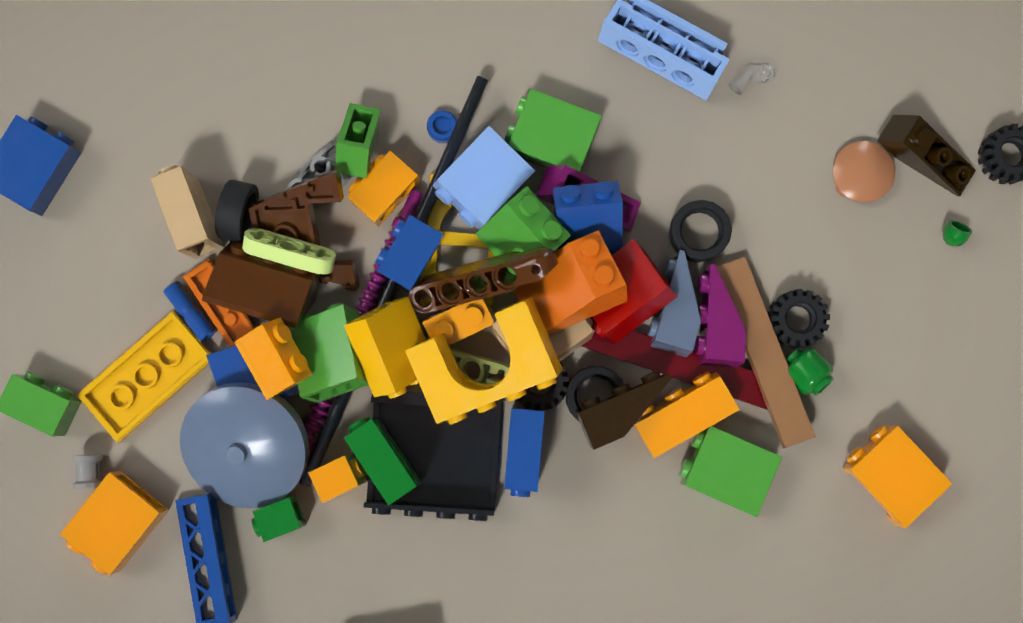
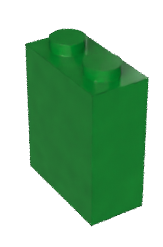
M363 417L348 427L351 433L344 437L345 441L388 506L422 483L381 419Z

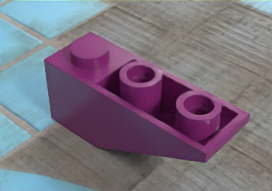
M710 264L704 273L699 275L698 292L703 294L702 304L698 305L701 319V336L696 338L695 354L700 355L699 365L738 368L745 362L746 329L716 265Z

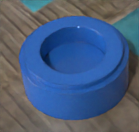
M445 110L434 112L427 121V131L431 139L437 143H448L457 119L452 113Z

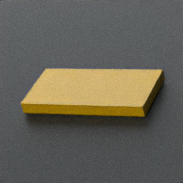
M172 311L77 394V397L113 439L120 443L209 365L206 355L212 352L203 342H200L182 317L176 311Z

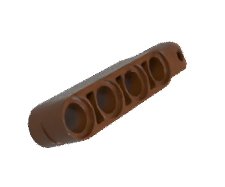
M546 247L522 253L514 251L429 274L409 292V300L413 309L420 313H429L511 292L518 286L540 281L559 262L555 252ZM508 268H511L516 275L509 272ZM480 276H482L483 278H485V280H486L487 282H484V281L480 278Z

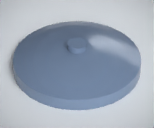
M235 382L223 384L209 390L191 406L182 423L180 448L189 473L208 494L212 493L214 498L226 504L241 508H259L276 503L294 489L307 468L309 441L301 418L294 408L280 395L266 400L257 384Z

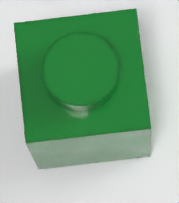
M296 495L253 511L252 526L255 534L258 537L261 536L263 542L306 525Z

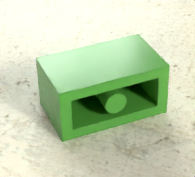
M349 103L336 144L335 170H339L340 174L367 178L378 141L381 109Z
M27 371L25 375L12 374L0 397V412L52 437L65 436L82 401L72 397L74 392L65 387L55 385L52 388L44 384L45 378Z

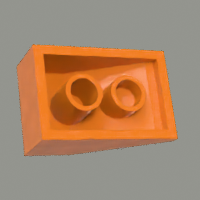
M599 230L572 241L556 251L555 254L559 263L540 281L521 285L513 290L518 301L529 297L533 298L548 335L627 302V285Z

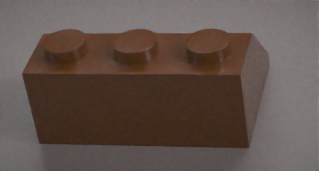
M230 241L217 257L203 293L202 301L268 321L281 317L286 326L296 329L316 301L321 274H315L250 255L242 249L243 241Z

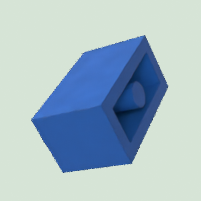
M409 215L406 221L400 219L392 233V236L396 237L390 249L386 246L382 249L375 263L380 265L377 269L378 273L411 291L443 240L444 234Z

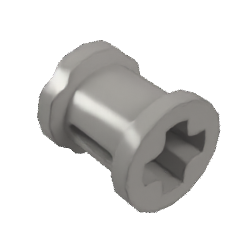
M103 454L73 456V461L76 462L74 489L97 488L102 482L100 481V461L103 460Z

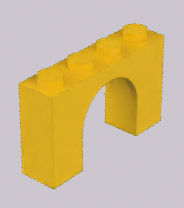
M532 297L507 306L495 313L510 351L509 370L505 378L498 382L489 384L479 383L464 375L454 359L444 333L415 344L405 350L436 424L446 420L449 425L457 423L467 417L466 412L477 408L478 413H482L497 406L495 401L507 397L508 402L526 395L525 389L537 385L538 390L557 382L556 377L563 371V368Z

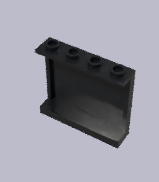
M406 392L392 399H389L388 395L374 397L372 394L371 403H374L372 419H381L422 483L388 506L368 476L367 500L364 502L363 507L372 508V514L390 515L391 509L404 510V516L423 517V511L436 512V518L455 519L457 513L468 514V520L488 521V516H494L502 399L495 401L497 406L490 410L478 413L476 408L466 412L467 417L449 425L447 420L436 424L423 393Z

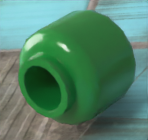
M814 348L807 349L804 352L797 349L786 360L789 365L788 373L794 380L796 388L803 395L813 393L817 396L834 380L831 376L833 366Z

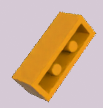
M708 371L692 380L694 385L684 391L680 387L664 396L666 401L656 407L650 404L634 424L654 458L740 410L717 372L711 375Z

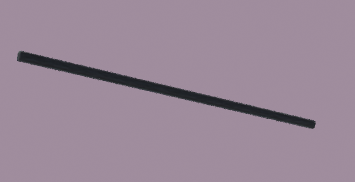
M477 76L415 216V218L425 224L438 198L433 184L452 165L487 86L488 80L481 76ZM390 279L387 280L375 308L393 300L399 287L397 283ZM353 391L336 396L308 460L304 475L299 481L300 484L311 487L313 482L308 473L320 467Z

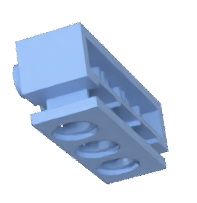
M617 0L604 20L598 42L707 101L730 60L722 55L728 43L649 0H629L628 3L623 0ZM634 27L641 29L644 33L638 32ZM661 42L667 43L671 48L664 46ZM688 57L694 58V59L697 60L699 63L693 62V61L690 60Z

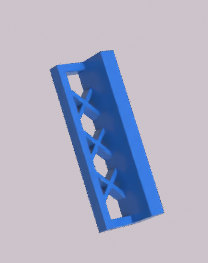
M210 493L175 500L196 623H233L237 620V613L217 499ZM195 503L198 524L188 519L187 504ZM189 526L194 529L191 535ZM197 533L201 534L204 556L193 550L192 541ZM195 559H197L198 561H200V562L197 564V566H196V564H195ZM203 564L207 569L209 588L198 581L197 573ZM200 590H201L203 593H205L204 596L202 597V599H201ZM208 597H211L215 617L205 619L203 604Z

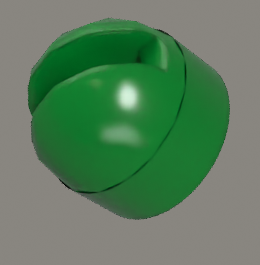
M949 220L942 233L943 240L947 245L961 246L967 242L972 234V230L959 221Z

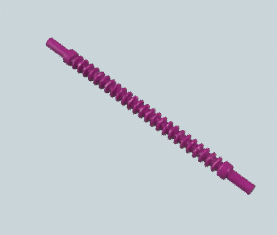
M411 189L400 216L395 217L391 226L394 229L400 219L406 221L409 215H414L423 195L421 192ZM393 231L388 232L390 239L384 240L387 244L386 247L389 249L396 237L392 236ZM378 264L373 265L375 272H370L372 279L366 281L368 288L362 289L364 296L358 298L361 301L360 305H355V309H357L360 316L371 311L372 307H376L377 304L374 302L380 298L378 293L384 289L382 287L383 282L388 280L377 272L380 266ZM331 398L315 403V405H310L312 412L311 414H306L308 421L303 422L308 435L309 455L314 447L311 444L312 440H317L315 433L321 431L319 424L325 422L322 417L328 415L326 408L332 406V403H330Z

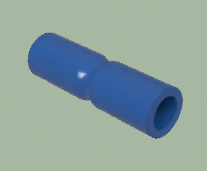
M179 281L170 284L164 289L163 293L178 313L184 317L185 322L200 342L208 340L217 332L203 312L196 307L194 300Z

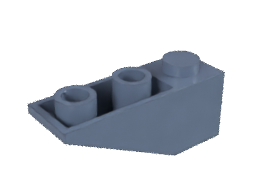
M679 250L674 259L669 258L664 272V276L669 277L668 284L678 297L659 311L658 318H652L647 336L652 337L650 347L687 357L693 352L701 319L685 251Z

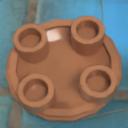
M868 141L853 142L840 150L835 158L832 169L837 193L861 203L874 202L885 196L893 186L896 175L894 161L888 151L880 145Z

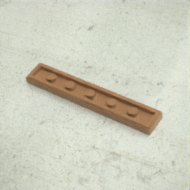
M746 257L717 266L718 272L746 329L745 352L782 448L784 449L815 438L816 436L795 382L788 373L786 359Z

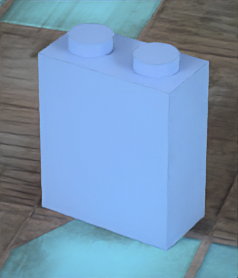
M488 126L436 180L433 187L436 189V196L444 204H452L460 212L458 216L466 225L471 228L475 226L479 230L535 170Z

